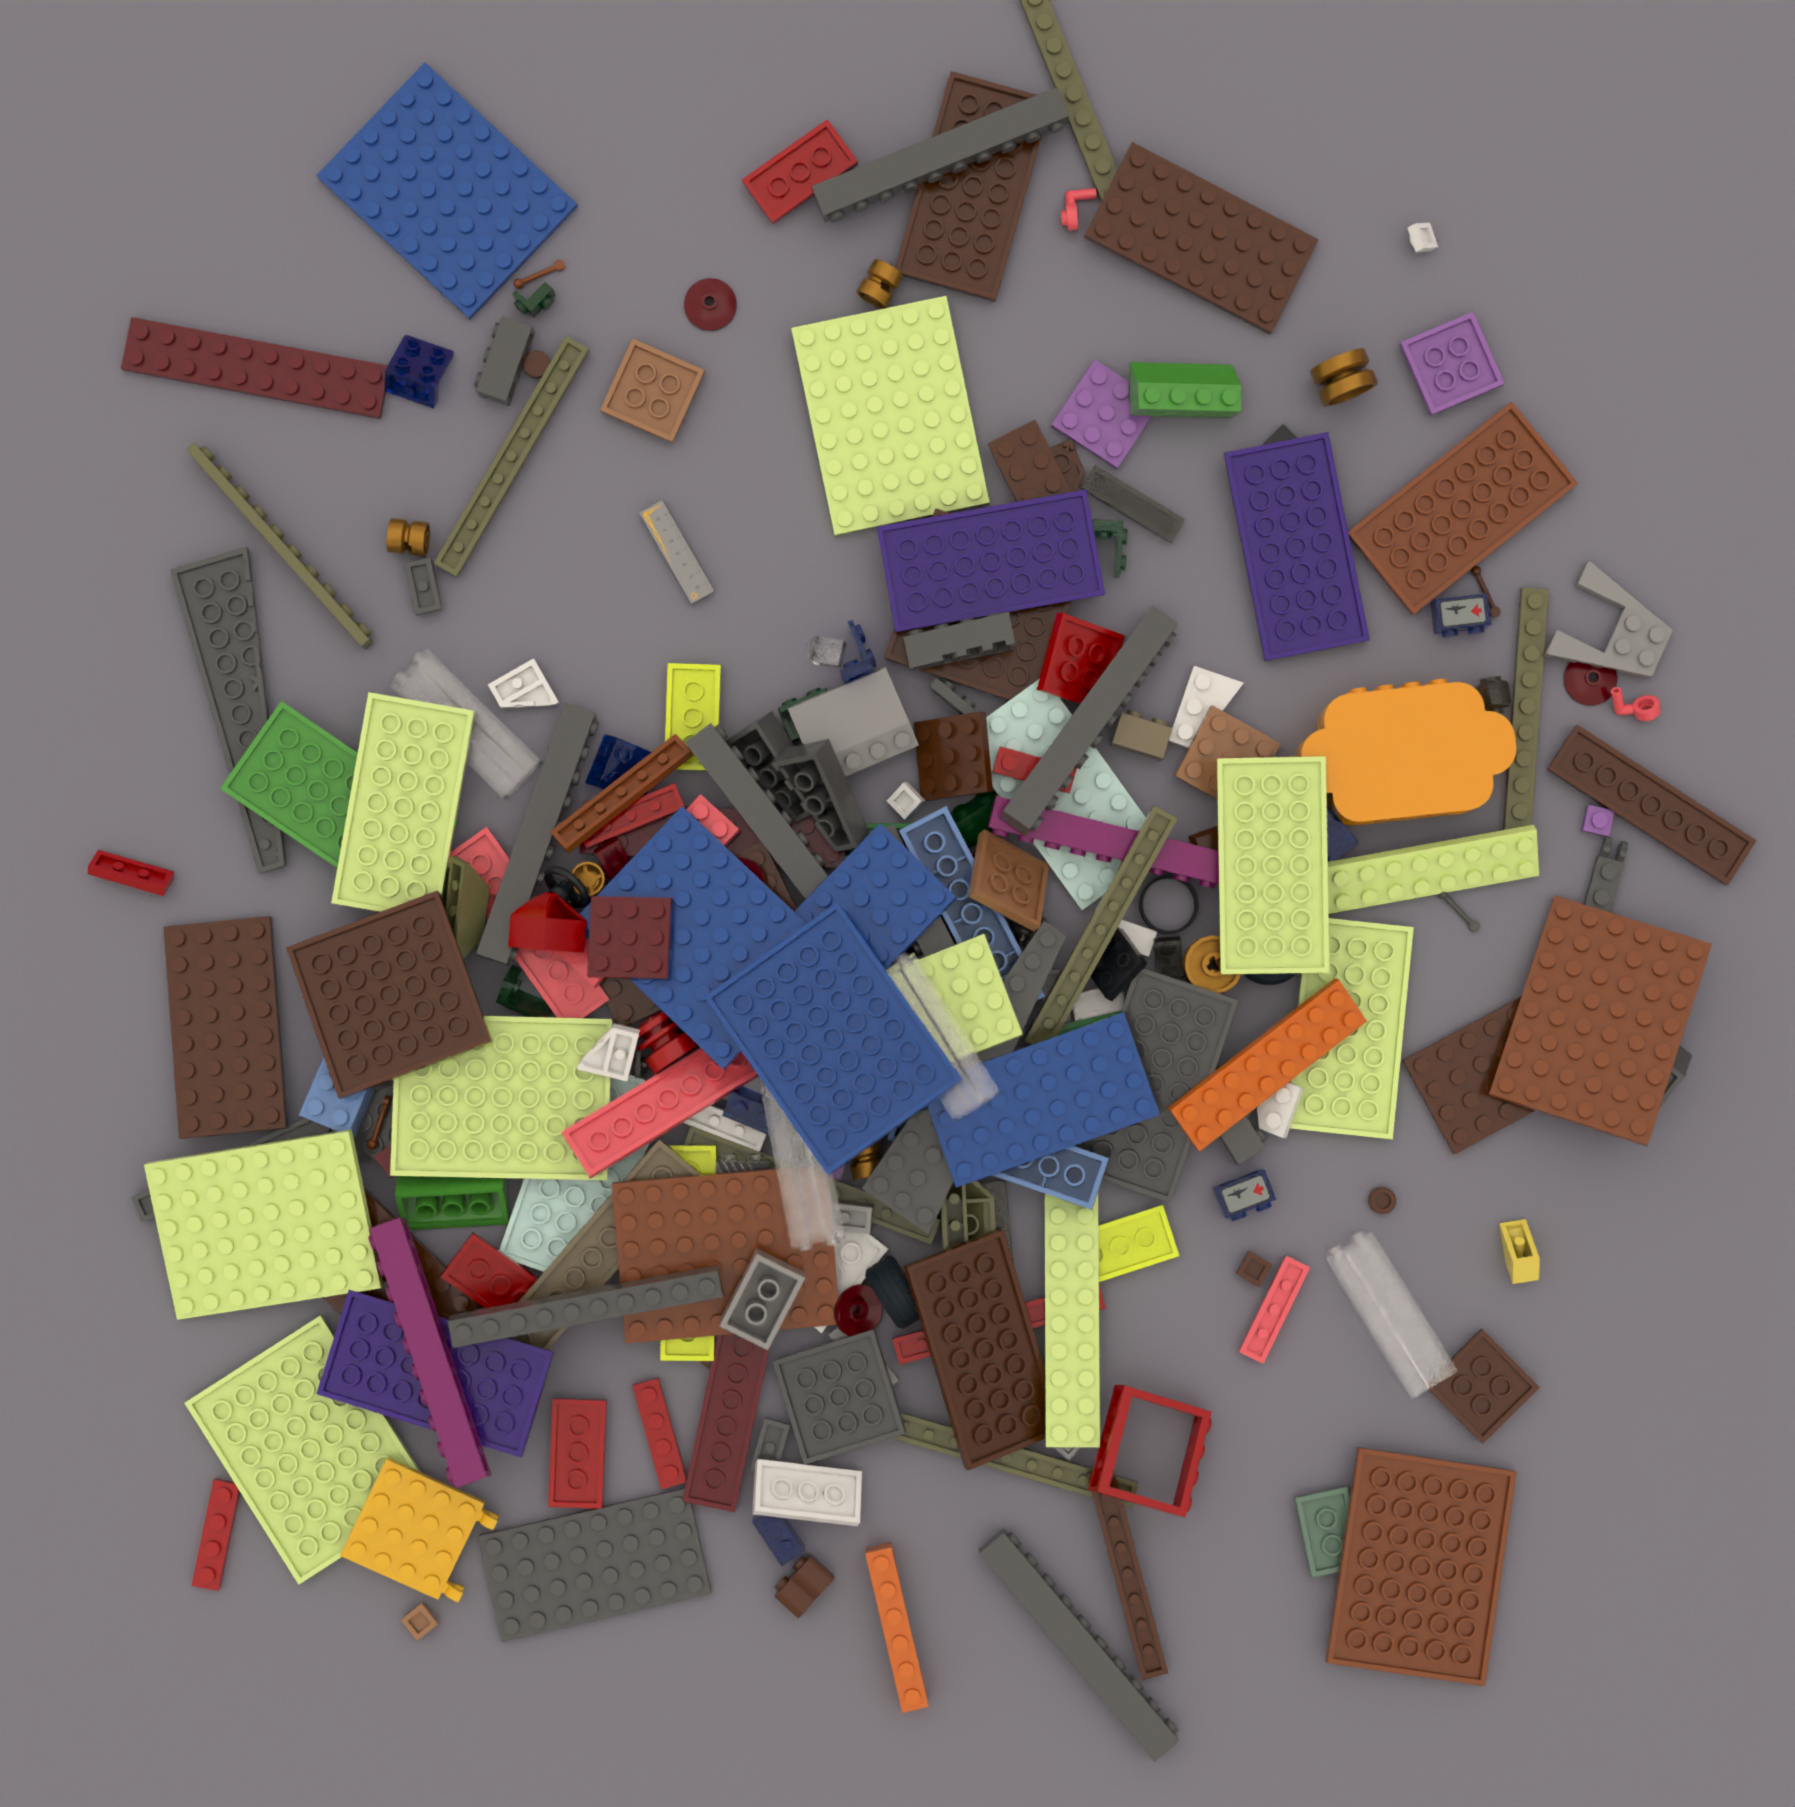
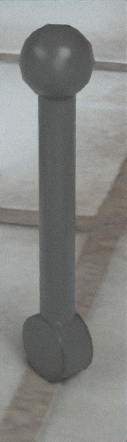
M1448 892L1438 894L1439 898L1445 899L1469 924L1468 927L1471 931L1479 930L1480 924L1477 921H1472L1448 896Z

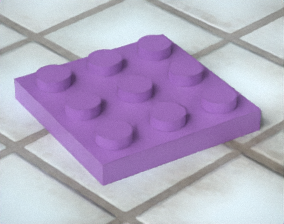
M1474 312L1425 331L1399 344L1430 416L1505 384Z
M1094 360L1051 427L1067 438L1072 439L1075 443L1110 466L1118 469L1152 416H1131L1130 382L1097 360Z

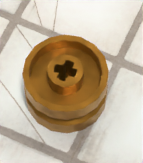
M1364 348L1339 354L1311 369L1310 373L1314 383L1326 385L1319 392L1323 406L1327 407L1342 403L1377 386L1378 381L1374 371L1362 370L1369 363V358Z
M1210 935L1197 939L1188 946L1182 957L1181 969L1184 979L1188 983L1218 993L1231 989L1237 984L1242 975L1220 974V936ZM1209 960H1213L1216 963L1214 970L1207 968L1206 965L1210 963Z

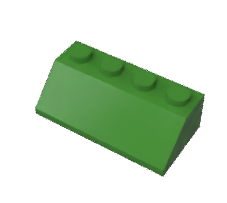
M1129 363L1131 416L1233 418L1241 412V384L1233 365Z
M397 1176L395 1197L399 1215L401 1218H406L410 1230L507 1225L509 1223L507 1178Z

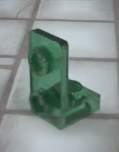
M1092 520L1096 539L1106 540L1111 539V536H1115L1114 577H1119L1121 571L1126 570V555H1122V545H1127L1128 529H1123V521Z
M512 965L503 979L496 1003L527 1017H549L552 1010L545 1000L520 990L523 983L519 979L522 968Z

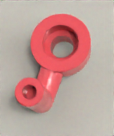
M1096 188L1069 190L1065 193L1066 210H1061L1062 226H1067L1068 231L1078 230L1076 201L1097 199Z
M1614 687L1611 689L1615 714H1634L1635 718L1641 721H1651L1660 715V702L1655 696H1641L1633 704H1624L1621 688Z

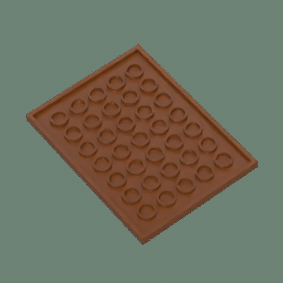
M1554 896L1489 1096L1647 1147L1712 944Z
M820 1164L612 1182L620 1283L718 1265L723 1289V1297L623 1316L625 1344L734 1334L720 1327L719 1319L756 1248L805 1272V1280L779 1330L836 1325L834 1309L838 1300L829 1177Z
M1357 1447L1325 1658L1327 1663L1485 1686L1516 1471Z

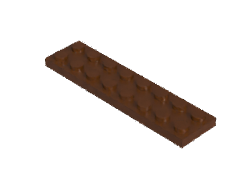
M1579 725L1574 726L1547 768L1549 772L1606 809H1610L1614 814L1724 885L1730 883L1757 841Z

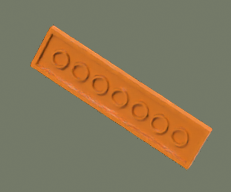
M1334 978L1170 1105L1168 1110L1193 1146L1200 1152L1366 1023L1367 1020L1340 980Z

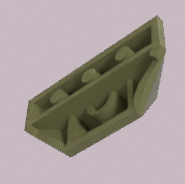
M450 856L447 863V876L442 900L464 959L481 941L486 927L487 904L490 899L489 886L468 862L457 856Z
M953 1181L941 1207L942 1250L996 1230L994 1196L978 1181H973L957 1188Z

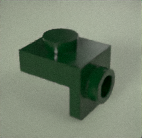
M544 282L528 300L516 290L512 295L516 300L514 305L524 315L530 313L535 317L541 310L545 311L553 304L555 300L553 297L556 294L553 288Z

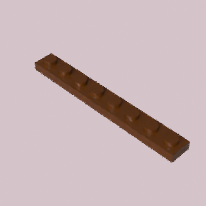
M1093 1470L1087 1471L1089 1483ZM1113 1470L1109 1487L1119 1489ZM1092 1492L1142 1680L1168 1674L1123 1501Z

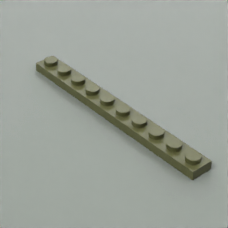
M1019 0L1054 88H1058L1069 114V125L1096 188L1100 202H1102L1118 169L1049 0Z
M565 336L435 559L434 564L457 578L459 577L590 351L587 347Z
M195 443L188 447L186 450L353 638L364 649L372 645L374 642L369 638L372 634L371 631L362 622L357 624L351 618L354 612L344 602L340 605L334 599L337 593L327 582L322 585L317 580L320 574L310 563L305 566L299 558L302 554L292 543L289 546L285 544L282 540L285 535L275 524L271 527L264 520L267 517L265 512L257 504L252 507L247 501L250 497L249 494L240 485L235 487L229 481L232 475L222 465L218 468L212 462L215 456L207 447L203 446L200 448Z
M1524 587L1520 589L1511 725L1514 729L1516 740V755L1512 764L1507 768L1503 830L1532 825L1549 589Z
M1155 805L1152 806L1027 1032L1024 1041L1032 1045L1058 1036L1175 825L1177 817Z
M693 1126L690 1127L684 1145H717L716 1164H718L717 1162H722L728 1168L725 1162H730L735 1171L738 1170L733 1162H738L743 1171L746 1170L741 1162H746L750 1170H753L749 1163H769V1168L799 1166ZM829 1177L831 1201L874 1205L872 1223L932 1245L941 1219L936 1218L928 1235L866 1191Z
M901 1412L907 1433L892 1439L962 1459L952 1426ZM1026 1448L1019 1449L983 1464L987 1467L1093 1498L1092 1491H1088L1090 1483L1087 1471H1091L1093 1468ZM1116 1475L1119 1490L1136 1494L1138 1481ZM1123 1501L1124 1507L1132 1508L1133 1503Z

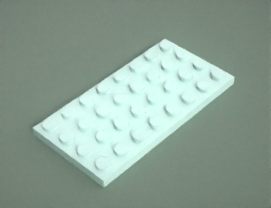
M1039 679L986 717L992 786L1000 797L1012 799L1024 781L992 772L999 746L1042 758L1072 716L1059 697L1037 690ZM1090 746L1085 753L1089 756L1080 770L1078 768L1076 770L1070 793L1057 791L1055 795L1059 799L1052 807V810L1139 831L1146 817L1098 750ZM1034 839L1033 843L1080 910L1085 909L1104 895L1122 862L1113 858L1111 863L1096 860L1097 854L1086 852L1085 857L1070 853L1071 848L1061 845L1059 850L1044 847L1045 841Z
M629 1074L628 1081L611 1078L610 1102L647 1080ZM650 1143L609 1167L608 1180L524 1179L499 1250L517 1263L544 1272L612 1193V1182L623 1181L642 1159Z

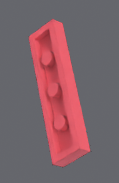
M1286 1255L1284 1256L1238 1350L1240 1353L1264 1364L1310 1267Z

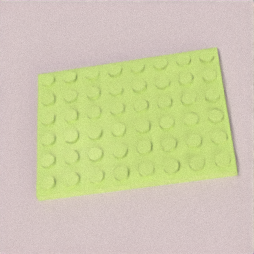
M947 296L791 328L835 536L933 516L935 508L945 512H953L990 503Z
M484 1016L493 1042L394 1079L390 1176L608 1180V1168L593 1178H589L562 1136V1131L610 1103L611 1077L578 1070L577 1067L584 1055L612 1026V1019Z
M352 1129L144 1164L177 1320L348 1294L349 1290L360 1292L380 1289L384 1286L377 1266V1261H379L377 1250L373 1251L369 1242V1236L371 1235L369 1228H372Z
M323 1315L318 1316L185 1402L186 1407L298 1585L341 1558L340 1554L387 1457L421 1472L387 1416L316 1394L335 1336Z

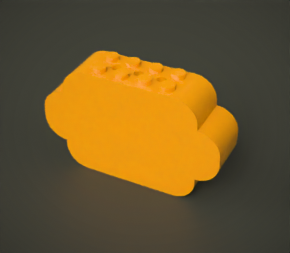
M1446 679L1431 680L1430 683L1424 686H1420V682H1408L1397 689H1394L1393 684L1377 686V689L1367 692V687L1351 689V692L1335 698L1324 707L1317 720V731L1299 744L1294 757L1326 756L1327 810L1339 823L1355 826L1463 814L1482 806L1492 794L1493 776L1505 771L1514 761L1516 740L1514 729L1509 720L1497 712L1485 711L1484 701L1474 687L1462 682L1447 683Z

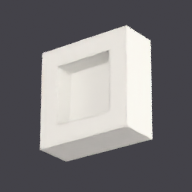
M1415 223L1407 227L1410 234V243L1414 247L1415 252H1429L1438 248L1430 223Z
M903 782L887 800L904 820L909 819L925 801L908 782Z

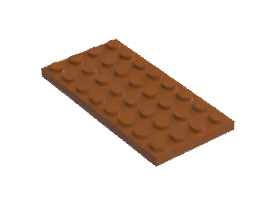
M1510 402L1348 531L1349 538L1413 616L1575 487L1578 482L1514 403Z

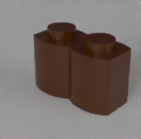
M812 1554L807 1558L802 1555L792 1567L795 1569L794 1573L789 1578L783 1576L774 1587L777 1590L774 1597L797 1618L810 1607L835 1578V1575Z

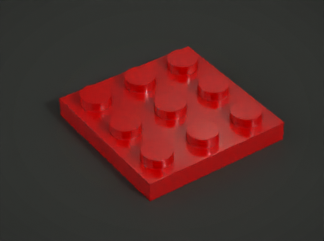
M1057 613L1037 690L1080 705L1122 648L1125 635L1065 613Z

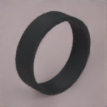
M1166 875L1154 879L1144 888L1139 900V910L1143 921L1152 930L1161 934H1175L1185 930L1193 923L1198 913L1199 901L1195 889L1189 882L1177 880L1183 883L1193 896L1194 912L1191 919L1185 926L1173 931L1162 930L1151 924L1144 913V896L1149 887L1155 882L1163 879H1173V875Z

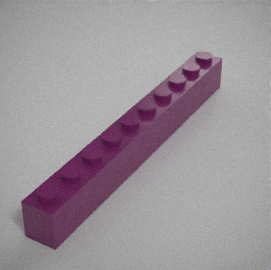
M1000 796L994 797L987 825L988 828L993 829L992 834L1008 837V833L1019 835V841L1031 844L1034 843V839L1045 841L1044 847L1059 850L1061 845L1071 848L1070 853L1085 857L1086 852L1097 854L1096 860L1111 863L1112 858L1122 861L1138 833L1137 830L1052 809L1049 811L1045 808L1040 815L1044 820L1034 832L1030 829L1026 836H1024L999 818L1011 800ZM1167 838L1148 873L1163 876V872L1166 871L1174 873L1173 879L1189 882V878L1200 880L1199 885L1214 889L1215 884L1219 885L1218 850Z
M399 1217L369 1228L371 1232L369 1236L371 1248L373 1251L377 1250L380 1261H377L378 1270L382 1277H386L388 1283L386 1287L387 1297L390 1302H394L397 1310L394 1313L395 1321L399 1328H403L405 1338H403L404 1348L408 1354L411 1353L414 1362L411 1365L413 1375L416 1380H420L422 1390H420L422 1402L425 1406L428 1405L431 1416H429L430 1426L434 1432L437 1431L440 1442H437L439 1453L442 1458H446L449 1467L446 1468L448 1480L451 1484L454 1483L455 1488L492 1476L406 1218Z

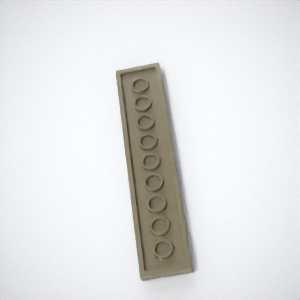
M659 1138L623 1181L700 1175V1172ZM613 1193L610 1194L518 1302L602 1287L619 1269ZM568 1326L509 1338L549 1350Z

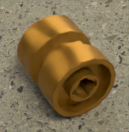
M874 259L867 271L869 278L862 280L856 293L871 305L885 309L893 297L891 291L897 290L904 275L892 265Z
M391 518L387 530V551L389 553L403 554L407 550L410 555L425 557L430 541L429 522L413 521L411 524H408L405 519Z
M582 862L572 870V873L584 884L589 898L597 896L608 884L606 873L596 863ZM573 886V887H574V890H575L578 894H580L579 891L577 890V888H576L575 886Z
M879 1140L852 1159L853 1162L850 1165L853 1180L870 1177L881 1161L882 1157L878 1156V1153L881 1151Z

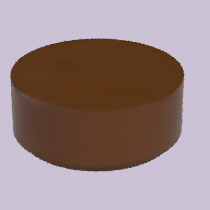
M541 351L529 352L523 361L526 373L536 379L543 376L550 364L547 355Z
M1377 1187L1370 1192L1368 1203L1374 1212L1387 1214L1394 1209L1396 1197L1390 1189Z

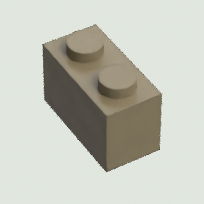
M1127 710L1126 714L1121 713L1111 746L1161 761L1164 758L1172 728L1167 726L1168 722L1153 718L1152 722L1141 719L1142 714Z

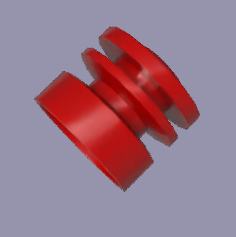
M663 1011L656 1013L637 1028L640 1030L638 1040L644 1037L646 1041L636 1049L638 1052L648 1048L652 1049L653 1052L646 1058L645 1062L654 1075L663 1071L699 1046L685 1032L679 1033L677 1030L679 1026L675 1022L672 1023L671 1018Z

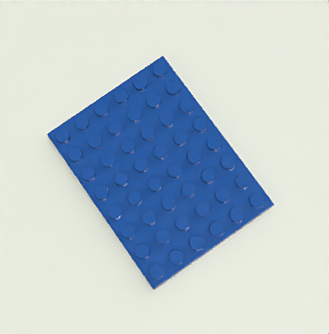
M425 62L316 175L321 182L469 320L474 317L578 207L572 198Z
M682 806L597 896L673 899L669 980H630L725 1070L742 1051L704 996L807 923ZM591 902L580 913V915L587 920L585 936L588 939L590 931Z
M838 902L704 996L828 1176L963 1081Z

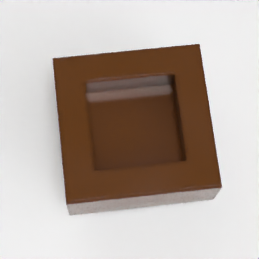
M1248 1250L1235 1274L1260 1288L1273 1264Z

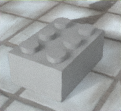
M756 1248L719 1319V1326L768 1350L805 1280V1272Z

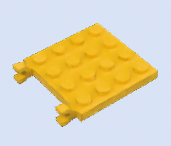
M387 1457L340 1556L435 1599H439L441 1593H444L448 1598L459 1602L464 1586L449 1581V1576L475 1522L479 1521L483 1526L494 1530L499 1515L483 1509L484 1500Z

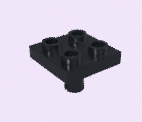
M1118 927L1090 977L1104 997L1113 1001L1148 963L1125 931Z

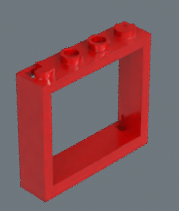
M1114 1385L1088 1491L1174 1516L1186 1517V1513L1189 1512L1192 1505V1489L1196 1485L1199 1476L1197 1471L1199 1461L1205 1452V1436L1211 1427V1411L1126 1385ZM1132 1397L1194 1416L1173 1505L1109 1487Z

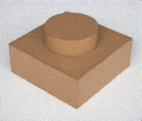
M424 1602L420 1603L401 1619V1622L416 1641L440 1623Z

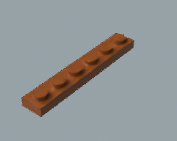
M674 734L551 830V835L567 853H570L694 756L691 749Z

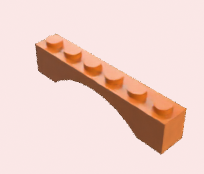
M892 1542L865 1548L867 1564L902 1713L929 1707L927 1691L909 1623Z

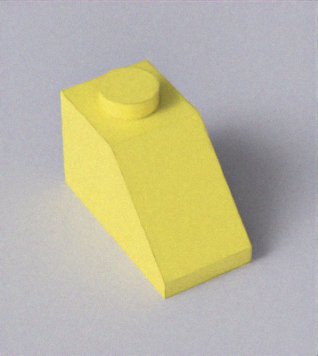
M1526 1219L1500 1223L1505 1263L1512 1284L1539 1280L1540 1258Z

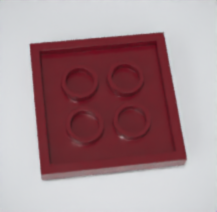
M591 896L587 977L669 980L673 899Z

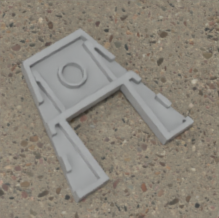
M1587 561L1575 586L1622 609L1603 652L1556 630L1551 637L1544 656L1558 657L1569 662H1581L1590 664L1592 667H1604L1620 673L1651 678L1673 630L1591 561Z

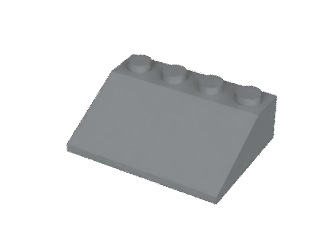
M882 667L787 708L802 744L826 739L830 740L845 777L919 746L886 667Z

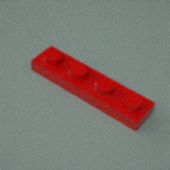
M673 783L637 799L584 841L585 847L590 848L676 813L682 806L685 808L676 784Z
M659 1377L634 1384L632 1387L661 1490L686 1483L687 1476Z
M217 1478L213 1480L192 1586L215 1591L220 1590L240 1495L239 1489L232 1481Z

